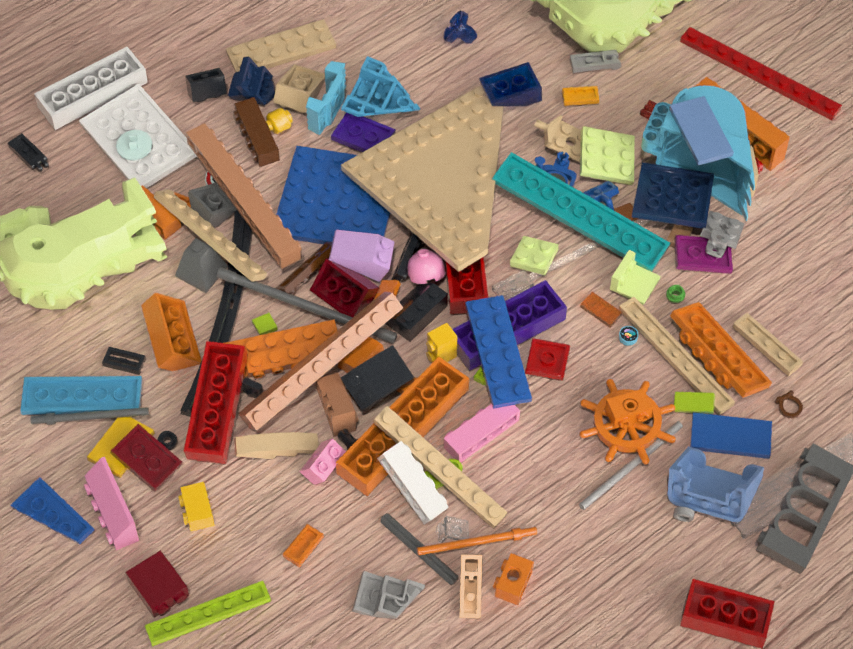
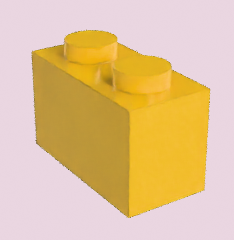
M448 323L427 333L426 356L430 362H434L438 357L446 362L457 357V335Z
M200 482L180 487L182 495L178 496L180 507H185L186 512L182 513L185 525L189 524L190 531L215 526L205 483Z

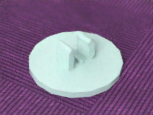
M142 130L127 131L117 140V152L122 158L127 160L142 159L152 149L151 137Z

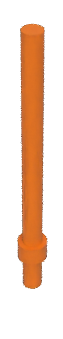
M519 527L513 528L508 532L417 547V554L420 556L510 539L513 541L522 540V537L537 535V528L520 529Z

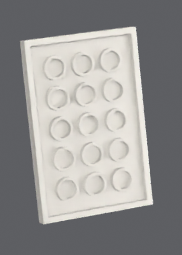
M139 84L79 120L80 125L127 180L136 178L140 186L143 185L145 188H148L197 157L187 144V138ZM130 130L146 132L152 140L151 151L147 156L139 160L122 158L116 148L117 140L122 134Z

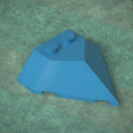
M367 56L361 67L359 78L351 94L347 95L341 110L359 117L418 111L420 107L417 103H413L408 92L395 76L388 72L387 66L383 62Z

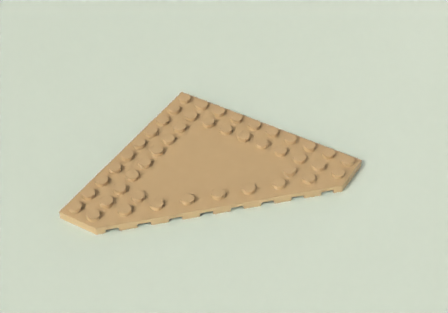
M480 85L341 164V170L459 272L488 254L495 181L492 178L497 172L504 103Z

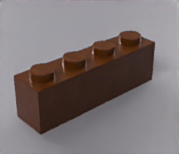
M255 97L234 103L235 111H233L235 121L240 123L239 130L241 134H245V143L247 148L252 150L250 152L253 161H257L259 167L280 161L279 149Z

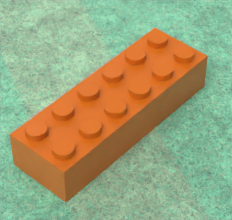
M705 77L696 85L722 88L708 77ZM740 101L745 111L748 140L750 146L753 147L754 155L759 161H762L766 169L772 171L785 159L790 136Z

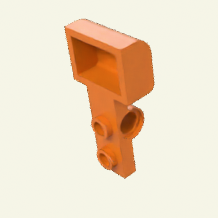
M368 337L338 362V368L346 373L350 372L355 367L384 350L383 345ZM413 378L396 391L403 394L417 378Z

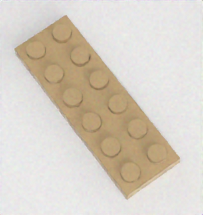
M323 19L226 48V53L235 72L240 71L243 57L248 56L258 67L265 66L269 69L335 49L336 42Z

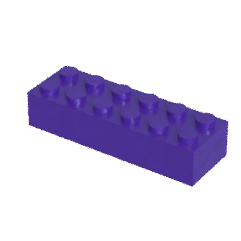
M546 280L505 301L517 345L566 320L567 306ZM467 321L452 330L457 335V355L467 369L471 371L480 366L481 362L470 322Z

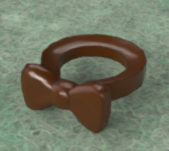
M792 390L775 399V404H779L780 413L784 417L791 419L797 418L803 410L801 401L793 396L794 392ZM788 399L798 405V411L795 413L787 412L783 407L784 400Z

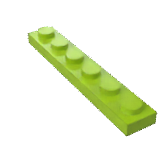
M262 580L146 624L145 629L153 647L271 602V599Z

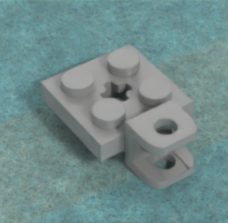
M709 211L706 228H703L700 235L709 239L705 248L706 253L721 258L726 246L736 249L745 223L723 216L721 213Z

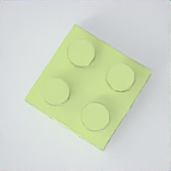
M523 236L510 260V267L546 275L559 250L558 244Z

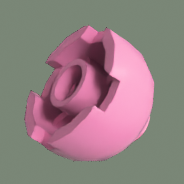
M421 249L408 261V276L413 283L427 284L426 280L435 278V281H438L445 275L443 259L436 252Z

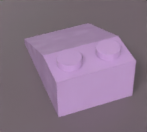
M336 230L329 260L380 282L390 269L394 241L379 234Z

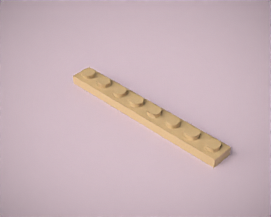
M165 189L155 192L154 198L251 282L265 279L267 272L259 264L252 261L246 253L242 252L233 242L225 238L223 233L212 227L210 222L205 221L198 212L192 210L173 191Z
M635 297L619 306V311L696 392L715 393L714 411L718 415L734 406L735 401Z
M388 406L373 420V423L397 444L400 441L406 444L416 461L420 462L427 471L493 529L507 515L508 512Z

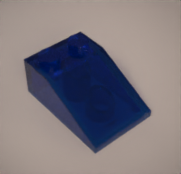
M529 62L479 78L492 106H528L542 101V87Z

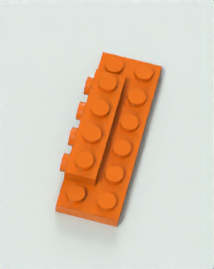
M700 302L672 311L670 317L682 329L679 333L681 342L688 344L692 349L693 355L699 357L704 362L705 369L712 371L720 385H724L727 389L733 387L742 398L770 387L772 382Z
M334 319L226 342V344L245 346L248 356L243 379L245 377L258 379L264 377L265 374H280L284 370L292 369L337 331Z

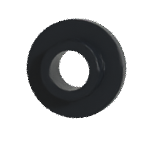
M163 431L158 436L157 440L168 450L173 449L177 445V436L171 431Z

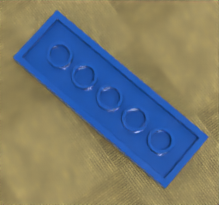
M504 296L467 301L465 307L493 409L531 402L532 396Z

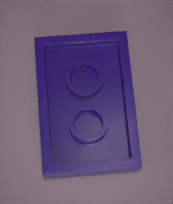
M346 112L332 133L331 140L364 152L396 134V130L366 117H357Z

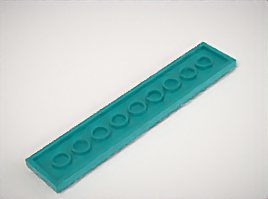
M512 152L492 178L496 185L624 258L629 250L635 252L636 265L653 272L670 246V242Z

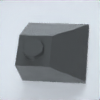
M217 183L192 189L188 192L191 209L198 212L214 228L220 226L237 210Z
M195 238L184 251L175 277L207 293L219 279L217 278L219 268L227 269L228 265L211 246Z

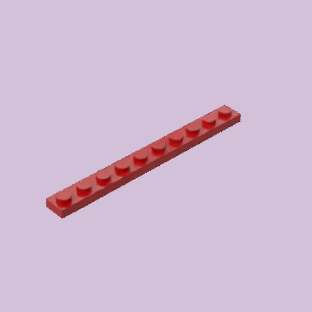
M689 27L681 36V43L830 120H833L841 110V104L692 27Z

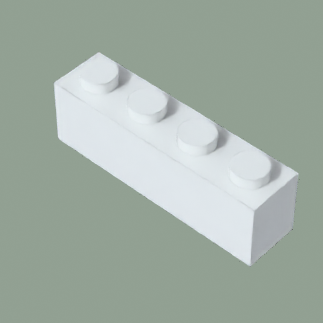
M402 441L377 458L424 525L449 508L445 497L438 493L433 480L426 476L420 462L413 458L410 448L403 444Z

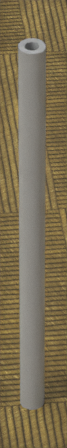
M677 421L665 432L674 435L683 425ZM657 438L652 445L645 449L647 455L652 454L666 441ZM639 455L635 456L579 504L580 508L585 510L642 461Z

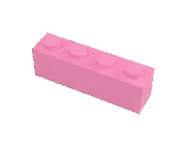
M490 403L487 408L480 409L473 418L462 422L455 431L448 432L444 437V449L454 459L463 462L518 422L520 410L515 405L493 409L492 403Z

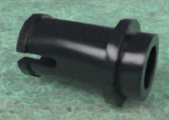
M343 429L345 434L340 431L337 437L345 444L348 450L358 439H355L348 429Z

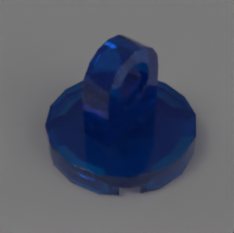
M460 10L451 18L449 22L451 23L450 27L445 28L443 34L444 40L452 43L457 38H460L466 43H473L477 38V33L467 24L468 13Z

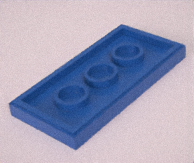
M693 412L690 447L704 452L770 459L772 421Z

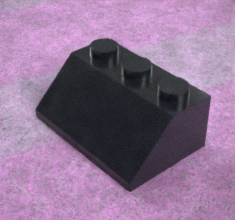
M434 283L418 284L400 301L403 309L385 324L411 342L448 306V293Z

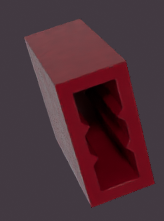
M161 550L125 572L129 584L154 618L165 614L169 608L184 602L189 596L187 585Z

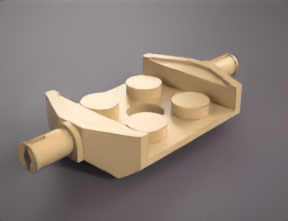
M561 115L551 121L550 124L537 119L534 126L544 130L545 146L558 153L563 151V155L567 152L569 158L580 163L581 130L561 121L563 117ZM566 141L573 142L574 146L568 145Z

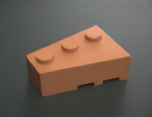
M339 373L320 377L316 381V389L333 437L338 436L340 431L345 434L343 429H348L349 432L356 431V423L359 422L358 416L353 407L351 397L347 394V387L341 380Z

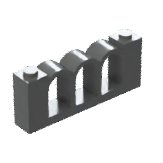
M814 443L809 448L805 447L799 457L802 459L799 465L801 468L793 477V488L782 498L781 511L772 519L766 532L762 531L757 539V542H759L758 551L799 574L806 569L853 475L852 464ZM804 472L812 473L834 485L829 498L805 485L802 474ZM791 496L803 497L822 508L823 510L817 522L796 511L791 505ZM779 519L790 520L811 532L805 546L781 532L778 526Z

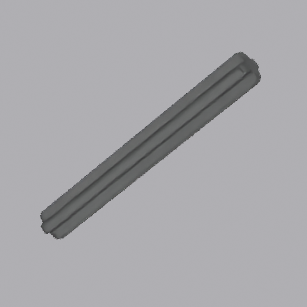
M386 513L381 517V523L418 556L417 547L425 545L390 514ZM435 554L419 556L450 585L457 582L458 575Z

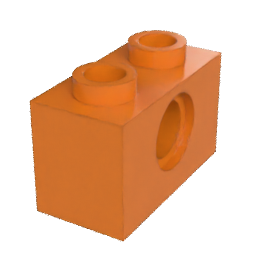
M512 553L508 560L504 559L501 566V571H503L501 577L497 576L493 588L496 589L495 597L519 605L532 575L534 561ZM509 577H516L517 580L512 581V580H509L508 578H509Z

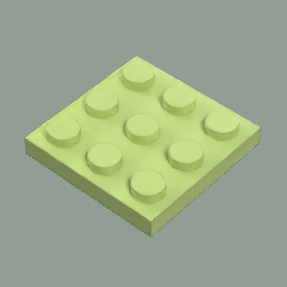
M583 126L580 141V176L632 185L634 183L635 136Z

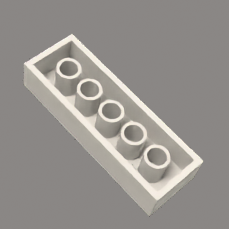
M125 47L34 93L36 103L52 127L57 130L105 105L137 84L142 86L148 83L146 69L131 50Z

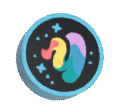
M632 326L621 328L619 332L620 342L627 346L634 345L638 340L637 329Z

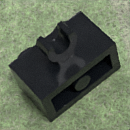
M220 68L185 76L188 95L192 102H201L204 99L218 98L221 95L227 94L225 76Z

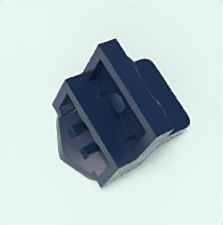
M249 56L243 57L240 71L235 72L233 75L228 96L233 100L240 101L255 97L257 104H268L275 96L276 88L272 80L273 75L265 66L258 67Z

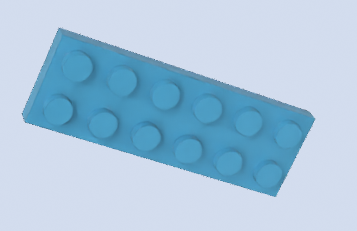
M142 376L24 377L20 411L22 415H45L46 413L68 414L140 408Z

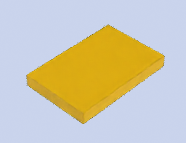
M118 417L89 453L87 459L96 464L100 458L105 457L112 474L121 478L128 468L110 454L111 450L137 424L141 425L152 436L155 432L150 427L131 417Z

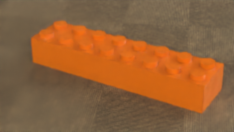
M438 357L389 408L424 437L469 390V377ZM373 423L336 461V472L340 477L368 496L388 475L377 458L397 443Z

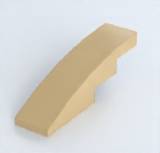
M265 433L240 436L234 439L236 457L274 459L276 455L296 457L297 453L313 454L319 446L317 433Z

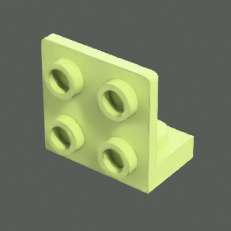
M629 250L611 278L610 290L629 299L635 297L644 305L659 282L660 276L636 265V253Z

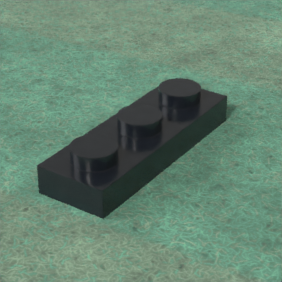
M413 232L407 239L391 280H399L400 282L401 279L405 280L408 275V261L413 256L414 250L416 251L421 243L418 240L419 237Z

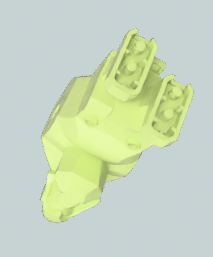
M682 0L531 1H537L545 8H550L549 19L588 52L617 50L620 53L637 36H649V31L645 29L647 25L652 22L660 23L662 20L659 16L671 13L674 5Z
M131 178L122 182L123 202L113 206L110 199H107L82 213L52 224L49 210L43 206H29L26 209L18 208L8 214L0 215V282L3 281L9 293L20 298L24 304L41 309H67L77 300L84 299V294L93 285H104L101 277L134 272L136 264L149 259L161 261L167 258V255L163 252L167 250L165 243L153 226V223L157 222L152 216L156 213L155 208L136 178Z

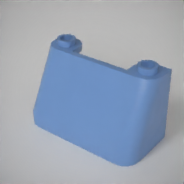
M688 446L669 468L668 498L676 506L687 507L694 511L728 521L740 522L745 517L760 485L764 467L754 464L747 465L743 469L742 475L706 465V456L701 450Z

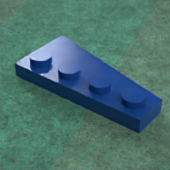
M40 477L10 505L18 512L78 544H81L94 531V528Z

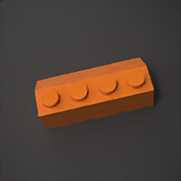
M154 293L141 307L158 368L177 371L200 365L202 360L185 301Z

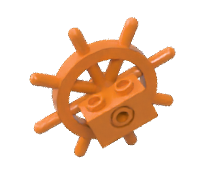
M608 379L606 384L610 393L604 396L598 404L586 399L580 401L582 407L594 411L595 414L594 427L582 430L579 435L581 438L597 435L609 447L605 456L606 462H611L616 452L619 451L624 453L638 452L642 463L648 464L650 459L645 449L652 445L657 438L669 443H674L676 440L673 435L660 430L662 424L661 415L673 412L675 405L669 404L658 407L655 401L646 394L650 386L648 381H644L639 390H618L614 381ZM602 416L609 417L611 422L603 424ZM652 418L653 427L641 422ZM619 428L616 436H613L608 432L610 430ZM636 429L647 433V435L640 438ZM626 433H629L631 441L623 440Z

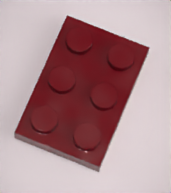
M139 424L110 452L154 492L183 463Z

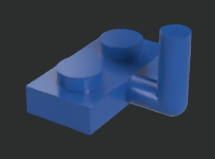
M607 181L583 193L598 202H604L607 207L614 210L611 198L619 194V190L616 185Z

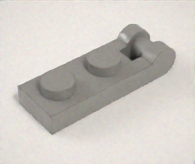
M617 50L570 55L573 73L609 68L617 70L621 67Z

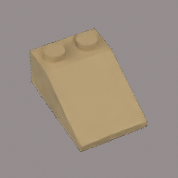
M294 64L277 83L273 103L279 104L281 107L295 109L300 113H306L308 98H317L325 82V74Z

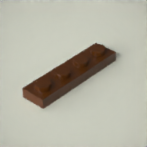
M332 242L324 243L279 284L276 289L289 294L294 293L297 290L296 287L300 283L306 282L310 278L309 275L319 270L325 259L330 257Z

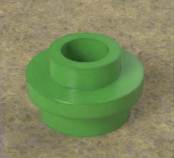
M680 285L669 287L666 292L667 299L673 303L682 302L685 299L683 287Z

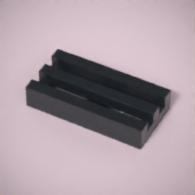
M108 347L102 364L104 367L140 375L141 369L144 366L143 363L146 361V356ZM126 358L132 359V360H136V361H139V362L130 361V360H127Z

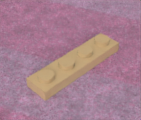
M748 313L734 322L733 328L787 376H790L802 366L803 361Z

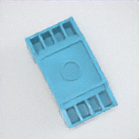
M331 61L326 66V93L323 95L322 101L312 97L308 98L306 104L308 130L318 135L327 126L332 124L345 100V63Z

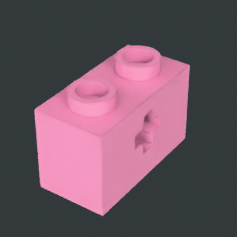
M333 439L323 441L299 472L313 485L322 483L336 467V461L346 451Z

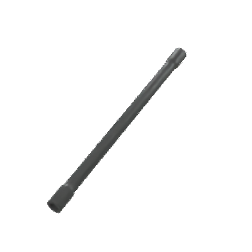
M220 267L218 270L217 278L241 285L328 319H335L336 322L344 325L353 318L260 282H251L247 277ZM382 327L372 334L394 344L397 338L396 332Z

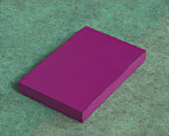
M675 235L676 269L731 274L733 271L731 247L726 246L723 256L718 258L706 253L705 248L709 240L708 238Z

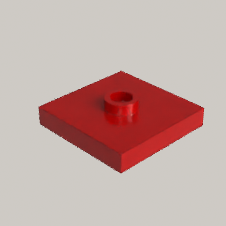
M532 338L525 374L563 381L570 345Z

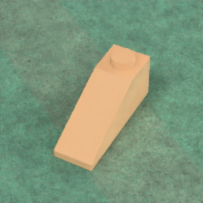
M461 554L460 618H481L482 554Z

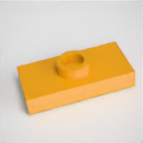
M597 86L562 88L564 106L599 104L600 99Z

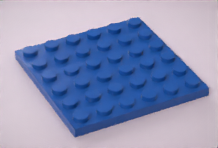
M296 146L276 214L280 217L282 225L290 230L294 240L323 245L326 242H333L336 230L379 234L385 237L391 213L341 170V164L357 155Z

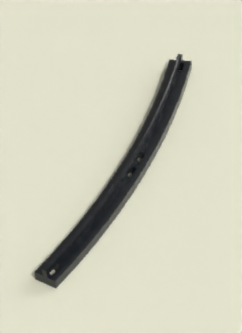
M238 210L234 212L232 242L238 249L250 257L253 230ZM228 263V270L244 276L232 264ZM225 281L219 309L209 339L210 342L226 343L231 341L243 296V286ZM201 364L180 410L182 415L191 417Z

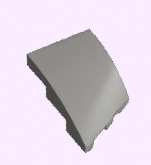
M363 571L352 612L379 618L396 619L425 588V585L409 579L402 581L387 575L381 577Z

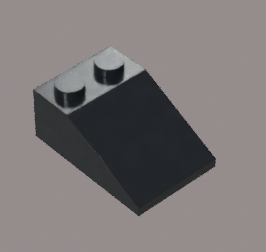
M394 345L352 369L342 376L341 380L360 409L365 411L415 377Z

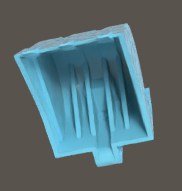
M704 85L683 89L674 98L672 104L666 102L657 103L643 132L642 150L657 156L656 165L714 173L711 196L740 215L743 214L747 221V202L749 206H751L752 202L750 186L754 191L755 180L745 111L741 102L727 90ZM705 96L734 153L731 157L697 165L669 107L672 104Z

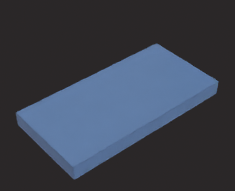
M705 96L670 105L669 110L697 165L733 156L734 152Z

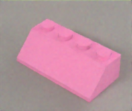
M102 457L85 475L86 484L83 485L87 495H92L93 497L91 504L94 511H99L101 515L98 517L101 527L107 528L108 532L105 535L109 544H114L115 549L119 550L138 542L139 538L134 520L105 457Z

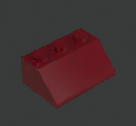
M329 258L325 259L310 288L312 293L334 309L350 317L356 316L374 300L379 290L377 285L360 273L332 262Z

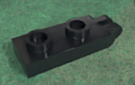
M22 133L8 142V147L32 170L37 169L39 172H42V166L44 168L49 167L47 157Z

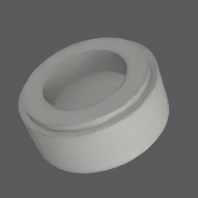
M676 507L673 516L679 521L691 522L694 519L695 512L687 507Z

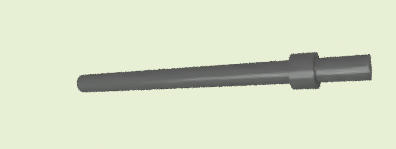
M149 408L68 414L46 413V415L31 416V424L46 423L47 425H54L56 422L149 415Z

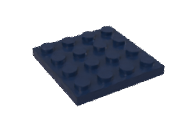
M642 162L632 217L702 229L706 228L714 173Z

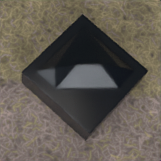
M245 377L242 382L243 393L257 398L263 393L262 384Z

